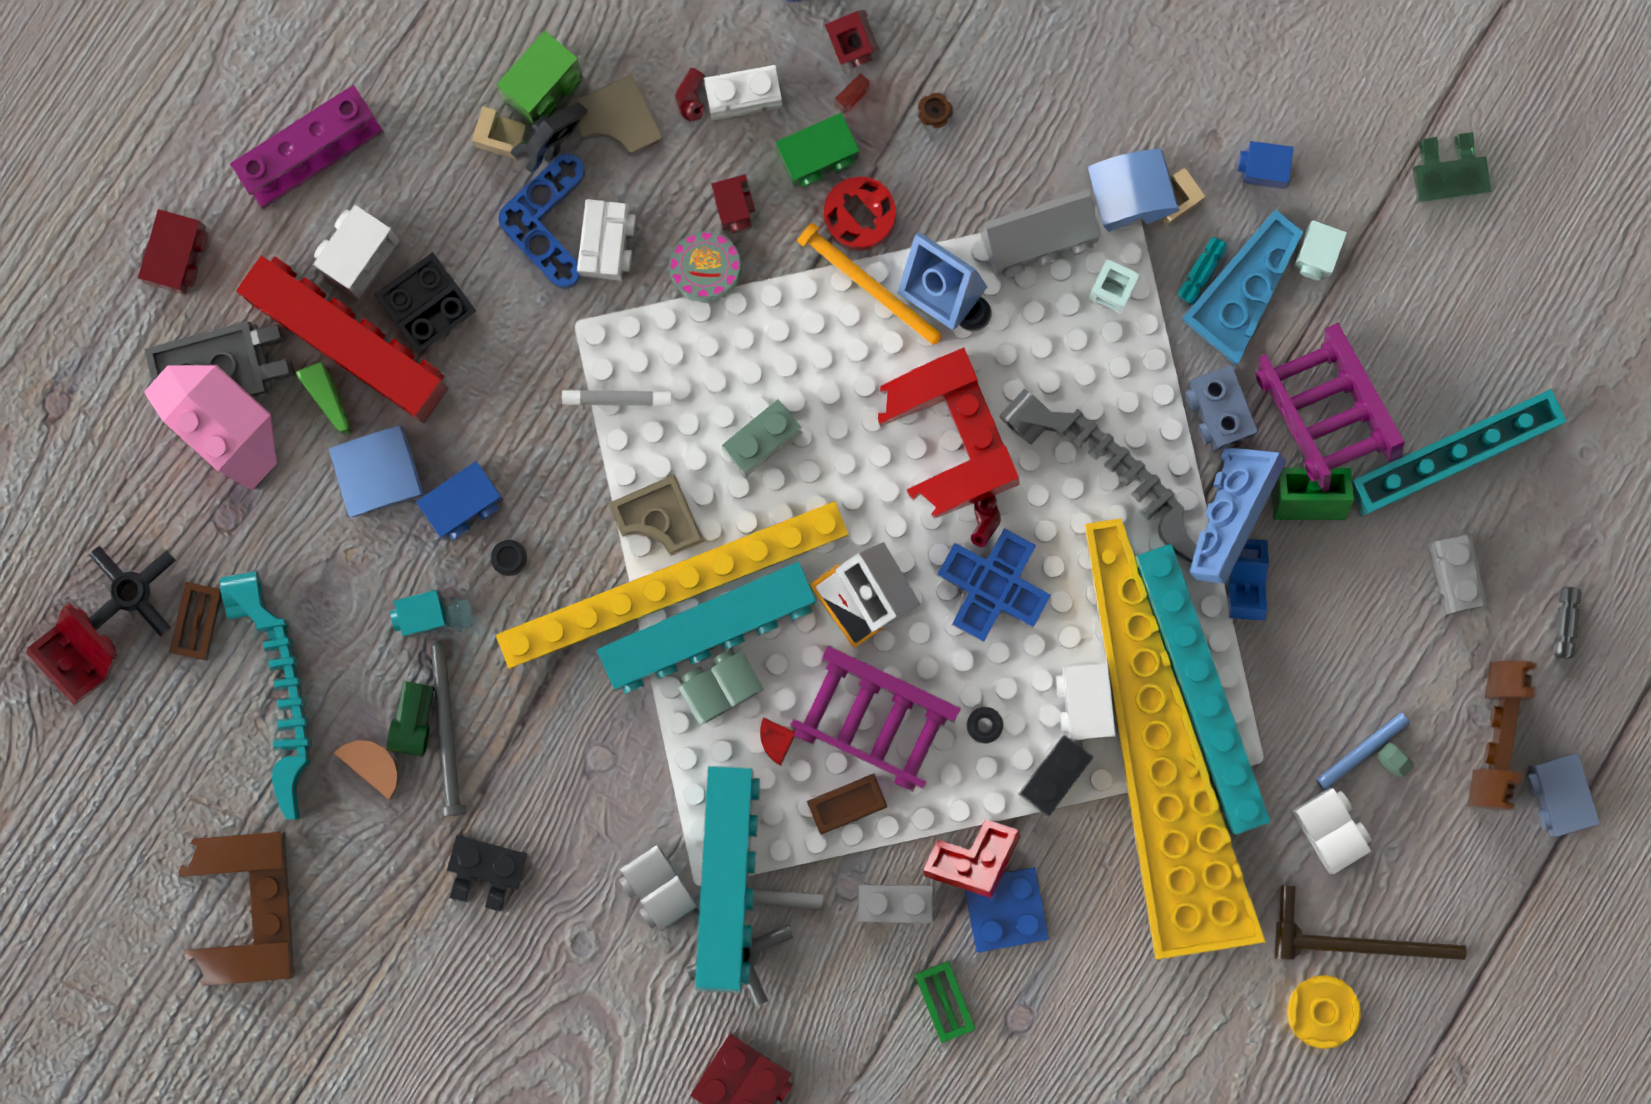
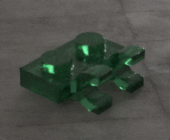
M1473 132L1462 133L1453 137L1455 151L1459 159L1454 161L1440 162L1437 137L1422 139V141L1418 142L1423 165L1413 167L1417 203L1491 192L1487 156L1476 157Z

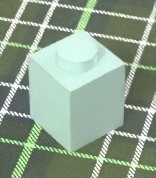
M1312 220L1307 227L1294 267L1301 269V275L1313 280H1321V277L1328 278L1334 270L1347 232Z

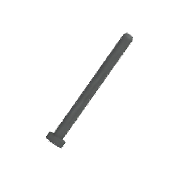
M434 641L431 645L445 796V806L440 807L441 817L465 815L466 805H460L446 648L443 641Z

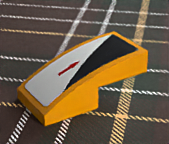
M837 564L810 583L809 586L851 646L856 648L884 627L874 632L871 631L835 569L840 566Z

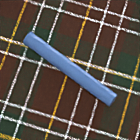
M1400 712L1316 779L1317 783L1324 791L1408 726L1410 724L1408 718Z

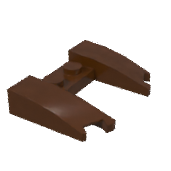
M1490 662L1485 698L1499 700L1498 706H1493L1490 715V727L1494 728L1493 741L1487 742L1484 753V763L1489 764L1488 769L1473 770L1467 806L1496 811L1514 810V803L1509 802L1507 798H1513L1515 785L1509 784V781L1520 784L1522 773L1509 771L1520 701L1531 700L1535 696V687H1531L1532 675L1526 674V672L1536 669L1537 663Z
M285 832L192 839L191 844L197 846L189 867L181 865L179 877L248 871L253 944L184 950V956L187 961L195 958L206 977L200 983L202 985L295 978Z

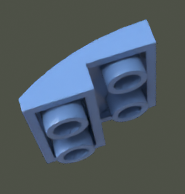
M1161 148L1132 152L1088 166L1102 224L1108 232L1141 218L1146 224H1149L1180 211L1164 152Z
M403 425L329 448L349 518L358 517L385 506H394L424 495Z

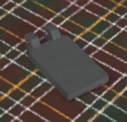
M246 321L144 349L152 382L168 365H218L248 394L256 396L267 393V389L272 388L271 381L295 376L292 362L287 359L266 364L262 346H270L287 341L284 327H279L278 324L258 329L257 325H252Z

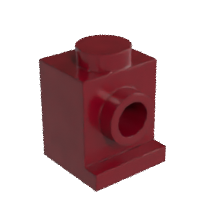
M866 10L853 12L825 24L840 65L851 62L853 68L873 61L871 54L879 51L867 20ZM855 33L859 34L862 42L859 47L854 46L851 41Z
M746 174L711 183L723 231L731 229V233L735 234L751 229L752 224L749 213L756 211L751 192L743 193L742 190L748 188Z

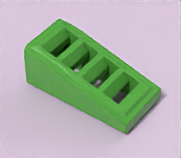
M319 362L297 371L296 374L299 380L335 428L345 436L351 434L353 430L329 367Z

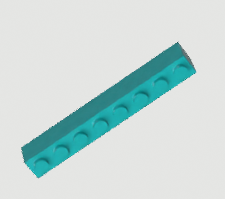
M1172 544L1139 554L1135 557L1137 568L1146 589L1147 598L1159 627L1163 645L1167 651L1173 673L1230 833L1239 834L1270 823V818Z

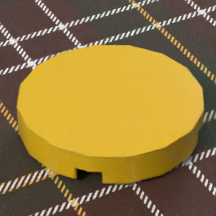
M1328 975L1312 976L1299 983L1290 994L1287 1004L1288 1023L1294 1034L1305 1044L1320 1049L1336 1048L1348 1041L1357 1031L1361 1018L1360 1001L1352 988L1343 980Z

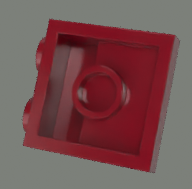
M730 1033L690 1096L701 1104H773L775 1099L782 1103L792 1088L793 1083L788 1081L791 1076L790 1071Z

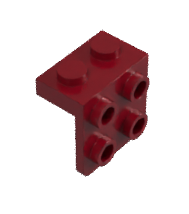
M71 603L66 604L62 608L55 627L31 644L26 650V654L74 706L108 680L118 657L116 647L111 639L106 635H100L92 626L91 619L87 613L81 608L76 609Z

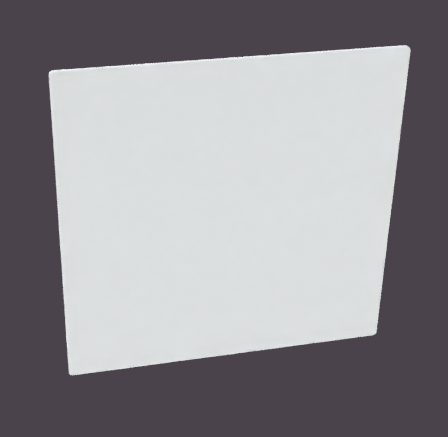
M1094 208L1100 233L1098 242L1093 243L1094 249L1079 255H1073L1072 251L1060 254L1059 261L1039 267L1038 262L1024 266L1025 272L1005 278L1003 273L994 275L981 233L937 242L938 245L975 268L987 285V289L981 297L989 303L992 317L985 328L975 332L966 331L960 325L952 330L897 293L911 248L854 260L853 262L941 333L942 339L937 345L928 342L835 265L735 286L733 290L731 289L725 294V297L718 301L702 303L683 297L582 319L576 322L575 332L588 390L672 392L671 406L591 405L612 501L675 474L704 541L670 556L665 547L655 539L642 535L622 537L618 528L629 582L833 501L837 504L849 536L641 617L637 619L640 630L798 561L808 584H810L837 564L841 566L858 553L882 542L887 546L921 604L898 620L884 626L883 629L853 648L811 589L816 600V604L810 606L811 614L792 621L791 617L787 616L777 621L778 628L760 636L757 630L743 636L745 639L744 643L731 648L735 654L743 651L764 690L701 726L698 724L678 686L684 683L681 677L698 667H701L703 672L714 667L716 664L713 659L728 651L725 650L723 645L710 650L712 657L692 665L690 660L676 665L678 672L659 680L656 674L650 676L691 871L696 885L701 886L708 766L752 768L754 778H760L759 800H752V815H758L757 837H750V851H756L755 874L983 825L985 819L997 822L1040 812L1020 797L1018 793L1060 737L1063 735L1068 737V734L1061 733L1060 712H1066L1064 697L1058 698L1056 676L1062 675L1061 669L1063 667L1107 663L1084 525L1121 518L1134 557L1139 554L1165 546L1159 537L1158 526L1161 519L1170 510L1165 506L1147 521L1140 511L1157 496L1151 491L1140 503L1137 502L1131 494L1142 482L1136 477L1128 486H1125L1119 480V477L1127 468L1121 464L1111 473L1104 466L1112 457L1107 451L1097 460H1094L1088 454V451L1096 444L1091 438L1081 448H1078L1072 442L1075 435L1071 431L1064 437H1061L1056 432L1045 430L1030 445L1011 430L999 415L1023 389L1033 394L1051 412L1074 413L1079 409L1085 419L1089 422L1094 421L1098 425L1099 430L1104 434L1109 433L1113 436L1114 442L1120 447H1126L1134 459L1141 460L1145 464L1147 471L1151 474H1156L1160 478L1161 484L1166 489H1171L1175 493V499L1184 507V528L1187 535L1196 545L1200 532L1206 530L1209 521L1205 516L1207 510L1141 219L1108 232L1102 224L1099 209ZM1107 259L1140 274L1121 313L1088 298ZM963 347L966 350L977 376L979 387L1020 480L1019 486L995 495L1001 522L985 547L974 545L970 539V536L977 527L974 504L934 519L931 513L936 508L921 494L913 501L907 493L908 488L969 461L945 401L883 426H879L878 413H886L887 393H880V386ZM779 399L800 424L802 432L749 476L745 477L723 451L722 444ZM1005 528L1036 545L1019 578L1049 593L1051 596L1033 628L1000 611L985 641L982 642L952 625L968 592L940 578L937 574L954 543L987 560ZM1175 554L1251 766L1259 764L1263 761L1264 756L1233 620L1229 618L1225 585L1197 580L1190 573L1192 563ZM827 646H831L961 708L954 723L947 720L945 725H940L916 776L926 781L923 789L916 786L913 792L893 783L896 776L816 739L813 745L795 736L780 766L769 758L762 746L760 739L762 719L765 717L796 732L797 729L790 726L792 720L795 719L804 723L828 673L825 670L828 663L822 661ZM847 673L845 679L841 677L817 730L837 739L861 689V686L858 685L861 680L860 678ZM880 689L878 694L874 693L850 746L870 755L894 705V702L891 701L894 694ZM1112 693L1115 736L1073 741L1094 758L1056 808L1128 793ZM915 704L911 710L907 709L883 760L884 762L901 770L904 769L927 721V717H925L926 709ZM977 708H993L1002 717L1003 731L999 738L991 743L983 744L976 742L967 731V719ZM982 718L978 722V728L982 732H989L992 728V723L989 719ZM874 773L888 807L820 835L807 801Z

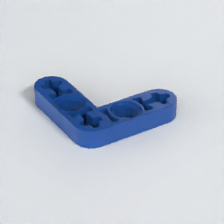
M569 153L562 154L552 161L503 206L498 217L499 224L506 235L553 285L561 289L572 288L580 280V274L577 272L578 263L540 221L577 188L584 179L585 170L580 158ZM564 163L567 166L577 165L574 169L576 176L573 179L566 176L559 182L560 186L564 188L560 192L557 191L553 182L547 179L550 174L553 175L555 180L563 173L560 166ZM538 186H546L552 191V198L547 204L539 205L533 202L532 192ZM510 212L516 215L522 212L524 215L521 217V220L529 230L532 224L537 226V228L526 234L523 241L518 239V237L524 234L516 225H512L510 228L507 226L510 221L507 215ZM543 236L549 240L550 248L547 253L535 255L530 251L529 246L533 238ZM557 250L562 254L556 256V259L564 267L569 264L573 266L570 269L572 277L569 280L565 277L559 280L555 278L558 275V271L551 262L547 268L542 265L552 259Z

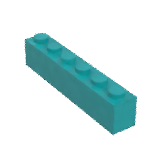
M1552 389L1547 390L1352 480L1354 501L1361 516H1366L1566 423L1567 420Z
M798 561L596 650L615 691L622 689L624 694H628L644 687L643 679L656 674L658 680L678 672L676 665L684 661L690 660L691 664L694 665L712 657L710 650L723 645L725 650L744 643L745 639L743 636L755 630H757L759 636L779 627L777 621L790 616L792 621L807 616L812 613L810 606L815 605L816 600Z
M708 766L695 989L697 991L742 993V984L749 985L750 962H744V947L751 948L752 925H746V910H753L754 888H748V873L755 874L756 851H750V837H757L758 815H752V800H759L760 778H754L752 768Z

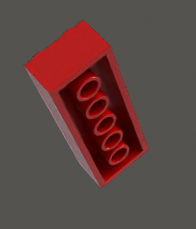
M261 255L236 292L248 303L424 424L449 389L442 381L445 376L441 374V371L424 359L420 364L413 361L415 355L397 340L393 339L390 344L383 340L386 335L365 318L358 323L354 320L356 314L349 307L334 297L331 302L325 300L324 298L327 294L306 277H303L300 282L296 280L297 273L274 256L269 261Z

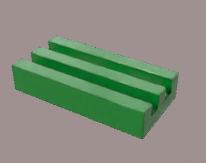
M949 961L914 974L941 1043L976 1030ZM945 971L965 1026L958 1027L938 976L939 972ZM931 976L952 1031L945 1033L924 978Z

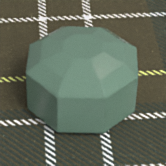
M1387 743L1377 753L1382 766L1396 777H1404L1414 767L1410 758L1393 743Z

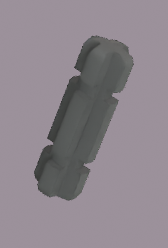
M1564 587L1560 590L1559 602L1562 603V607H1558L1555 634L1558 637V641L1554 643L1553 652L1554 656L1558 658L1570 659L1575 656L1576 643H1573V639L1577 638L1580 609H1577V604L1581 602L1582 593L1578 588Z

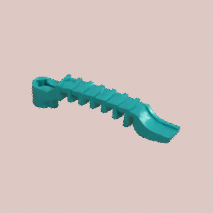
M258 571L220 577L221 595L227 619L250 616L255 622L256 630L259 633L268 632L269 639L262 641L264 651H280L281 657L268 659L270 671L284 669L285 678L273 679L274 690L288 689L289 697L277 698L278 711L292 709L293 718L277 719V730L295 729L296 737L273 739V750L297 749L298 756H288L278 760L272 770V783L279 807L285 818L300 819L297 783L302 771L311 763L309 749L312 747V739L308 736L307 728L310 724L309 719L305 716L306 699L302 696L301 687L303 686L302 678L298 676L296 668L298 666V659L293 655V639L289 638L287 632L289 623L286 619H278L265 608L263 589Z

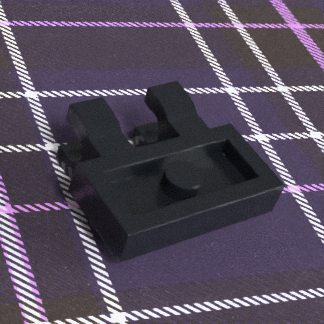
M576 102L567 108L560 106L549 118L546 115L542 116L532 126L530 131L533 133V136L530 140L516 145L510 154L516 158L526 151L530 156V162L527 164L526 169L529 172H533L538 169L543 159L550 162L556 158L560 151V145L573 133L588 110L580 102Z
M456 835L447 871L457 873L449 898L466 902L472 878L492 883L485 907L501 912L507 888L519 889L528 854Z

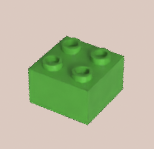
M544 30L496 85L503 100L534 125L542 116L546 115L549 118L558 108L556 103L564 94L570 96L576 91L582 82L579 78L582 75L578 58Z

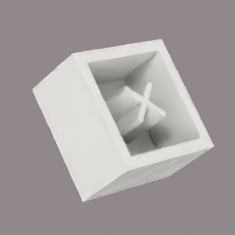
M354 205L351 211L346 209L339 216L334 226L337 231L330 241L325 239L318 246L314 253L316 261L313 265L324 277L359 300L399 243V239L391 228L357 205Z

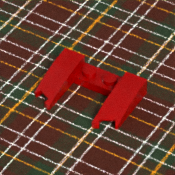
M964 347L917 367L880 386V393H887L886 413H878L879 426L945 401L969 457V461L907 489L908 496L913 501L921 494L936 507L931 513L934 519L1020 485L1018 473L1006 445L1003 444Z

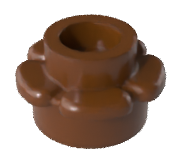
M932 93L929 96H924L919 101L918 110H920L918 117L925 126L932 125L933 128H941L947 124V119L953 114L952 104L941 93ZM932 108H937L938 113L933 114L931 111Z

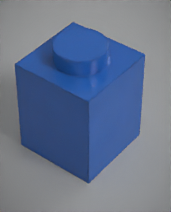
M1250 141L1246 151L1240 150L1237 172L1243 173L1242 183L1285 189L1290 179L1294 147Z

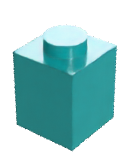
M437 590L394 600L395 610L390 611L392 624L395 632L401 631L402 636L405 638L449 627L441 594Z

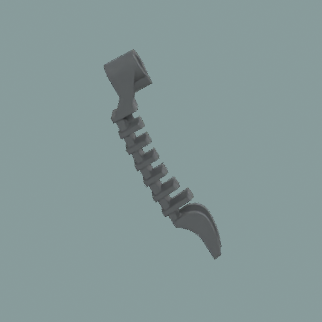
M1023 389L999 415L1011 430L1030 445L1045 430L1056 432L1061 437H1064L1071 431L1075 435L1072 442L1078 448H1081L1090 438L1095 441L1096 444L1088 451V454L1094 460H1097L1107 451L1112 457L1104 466L1111 473L1121 464L1127 468L1119 477V480L1125 486H1128L1136 477L1142 482L1131 494L1137 502L1140 503L1151 491L1157 496L1140 511L1147 521L1165 506L1170 510L1159 523V537L1165 545L1172 544L1175 554L1192 563L1197 545L1190 539L1184 528V507L1175 499V493L1171 489H1166L1156 474H1151L1147 471L1145 464L1141 460L1134 459L1126 447H1120L1114 442L1113 436L1109 433L1104 434L1099 430L1098 425L1094 421L1089 422L1085 419L1079 409L1074 413L1051 412L1033 394Z

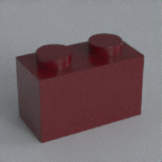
M158 209L138 279L144 284L186 295L188 287L192 288L197 279L198 267L195 266L198 252L203 253L207 245L208 232H205L206 226L200 220Z

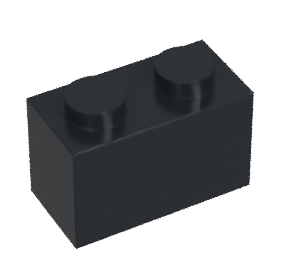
M1063 735L1018 795L1045 816H1050L1094 757Z

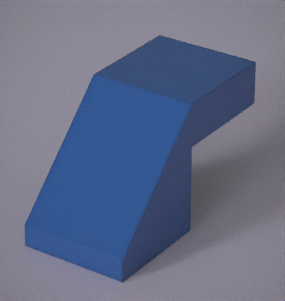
M1247 539L1228 577L1229 618L1266 620V580L1269 567L1267 540Z

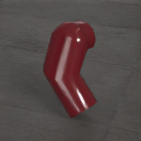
M693 67L689 69L675 93L680 114L688 121L699 120L705 113L704 105H701L697 91L706 76Z
M995 495L974 503L977 527L970 536V539L978 547H985L1001 522Z

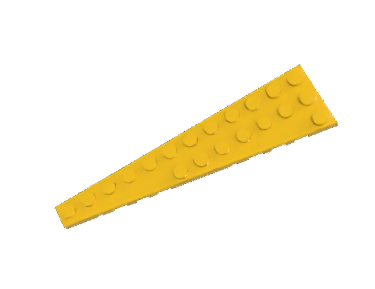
M1122 519L1087 523L1084 525L1106 662L1108 663L1109 681L1155 959L1265 943L1179 686H1177L1167 651H1165L1159 627L1150 607L1147 592L1140 577Z

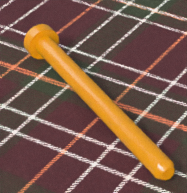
M812 222L803 231L797 240L801 246L806 247L809 244L928 342L934 345L939 343L942 335L937 329L819 235L817 232L820 228Z

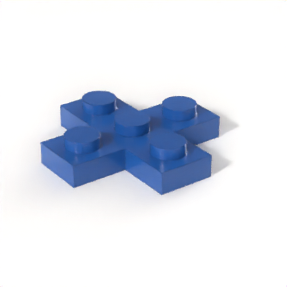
M1005 528L987 560L954 543L937 574L940 578L968 592L952 625L982 642L985 641L1000 611L1033 628L1051 596L1049 593L1019 578L1036 545Z

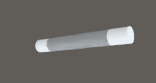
M562 390V405L671 406L672 392Z

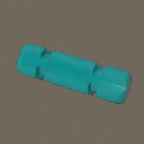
M1216 237L1210 238L1204 248L1206 252L1201 253L1186 278L1188 281L1184 282L1177 292V296L1181 300L1189 304L1195 302L1201 292L1199 289L1205 286L1219 263L1217 259H1221L1227 250L1228 245L1224 241Z

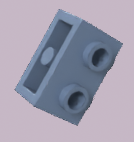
M1232 364L1189 381L1187 384L1189 390L1185 391V396L1192 412L1197 410L1202 424L1198 425V429L1205 445L1211 444L1213 451L1253 437L1258 433Z

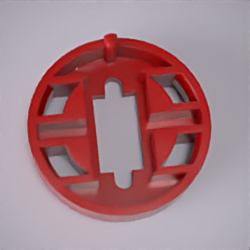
M857 176L841 181L830 191L824 204V220L827 230L838 244L850 250L865 251L884 244L891 235L896 223V207L891 193L882 183L869 177ZM871 186L876 188V190L872 193L864 190V188ZM845 195H849L851 198L857 195L876 217L873 221L876 225L874 230H871L868 226L862 229L843 207L846 204L844 200ZM888 201L890 210L883 215L882 205ZM837 212L838 222L832 226L830 217ZM850 235L856 239L851 242L845 240L844 237Z

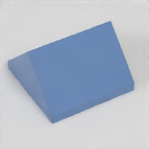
M919 232L915 234L897 293L954 330L960 325L987 289V285L975 268Z

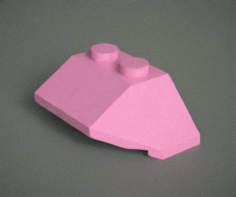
M168 365L144 391L162 421L218 472L247 488L255 489L278 463L275 453L271 413L218 365Z

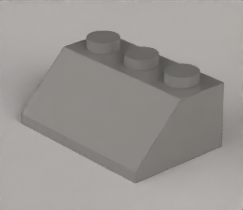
M1089 189L984 222L981 237L994 275L1003 273L1004 277L1008 278L1025 272L1024 266L1038 262L1039 267L1060 260V254L1072 251L1073 255L1086 253L1094 249L1093 243L1098 242L1100 233Z

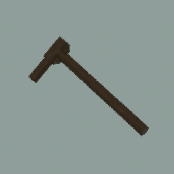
M1281 885L1279 922H1276L1275 959L1294 960L1301 953V949L1466 959V945L1304 935L1302 930L1294 923L1296 886Z

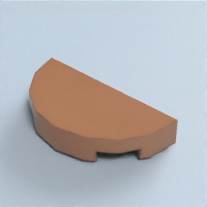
M356 740L344 744L334 752L350 768L387 799L391 800L398 786V770L395 759L386 748L372 741Z

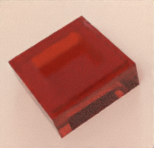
M860 73L835 98V106L841 112L847 114L869 92L870 81Z

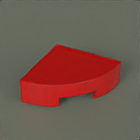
M763 717L760 726L762 746L769 758L781 766L794 740L795 732Z

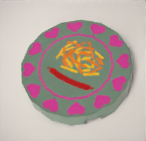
M710 231L692 233L680 240L672 250L669 261L670 276L675 287L689 300L702 303L718 301L725 297V294L731 289L733 290L738 284L742 271L739 252L732 241L722 234Z

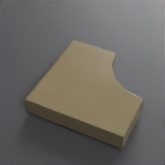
M632 74L567 104L569 107L576 102H580L588 110L577 126L583 139L596 135L611 137L621 143L630 155L663 141Z
M675 474L608 503L622 537L632 535L651 537L661 543L670 556L704 542Z

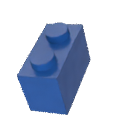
M475 461L416 501V503L442 540L445 541L450 537L452 541H455L470 530L468 524L480 517L484 521L501 509L498 504L504 499L481 465Z

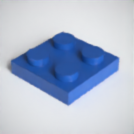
M1035 867L1003 873L992 898L965 890L976 953L1049 940Z

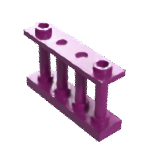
M352 85L229 164L249 195L253 194L260 207L264 209L384 131L355 86Z
M1339 323L1325 328L1324 343L1321 344L1320 349L1276 368H1273L1266 354L1259 356L1258 371L1255 372L1257 382L1263 392L1268 391L1306 460L1304 461V467L1308 477L1312 482L1317 480L1322 491L1330 488V470L1374 451L1378 453L1383 452L1389 463L1402 458L1405 441ZM1324 362L1334 363L1339 372L1337 378L1291 398L1289 397L1281 382L1282 380ZM1339 392H1350L1355 401L1353 408L1306 428L1297 410ZM1355 422H1367L1372 431L1369 438L1328 456L1322 457L1313 441Z
M827 646L822 661L828 663L825 668L828 673L804 723L795 719L792 720L790 726L797 729L794 736L813 745L816 739L821 740L896 776L893 783L913 792L916 786L923 789L926 781L916 777L940 725H945L947 720L954 723L961 708L831 646ZM847 673L861 679L858 684L861 686V689L837 739L817 730L841 677L845 679ZM880 689L894 694L891 700L894 702V705L869 755L850 746L874 693L878 694ZM915 704L927 710L925 714L927 721L904 769L901 770L883 760L907 709L911 710Z

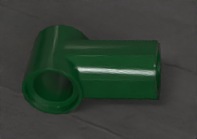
M406 681L402 682L396 718L392 719L389 728L387 751L424 757L430 726L427 723L434 694L433 686Z

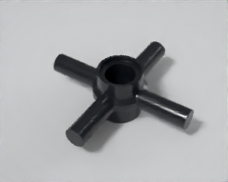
M101 546L96 547L89 556L112 581L110 587L111 599L90 616L94 629L97 631L121 609L126 611L137 610L160 637L165 635L171 629V626L148 601L150 597L149 584L176 561L173 555L166 550L141 573H123ZM129 582H135L138 586V594L133 600L126 601L122 595L123 587Z

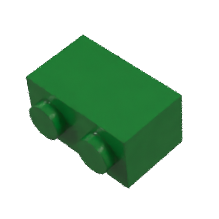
M842 112L775 142L776 150L793 187L802 184L803 188L815 185L823 179L822 174L833 169L836 173L846 171L855 165L854 160L859 158V149Z
M1283 468L1271 491L1274 520H1346L1354 502L1351 468H1335L1330 470V488L1322 491L1317 480L1314 482L1310 480L1305 468Z

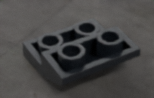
M433 252L374 294L418 354L476 312L475 308Z

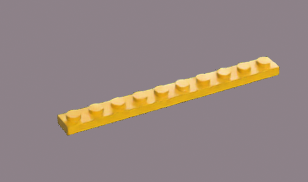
M833 501L498 633L496 638L508 669H512L847 537L849 534L837 504Z

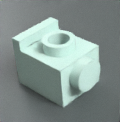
M1107 259L1088 298L1121 313L1140 274Z

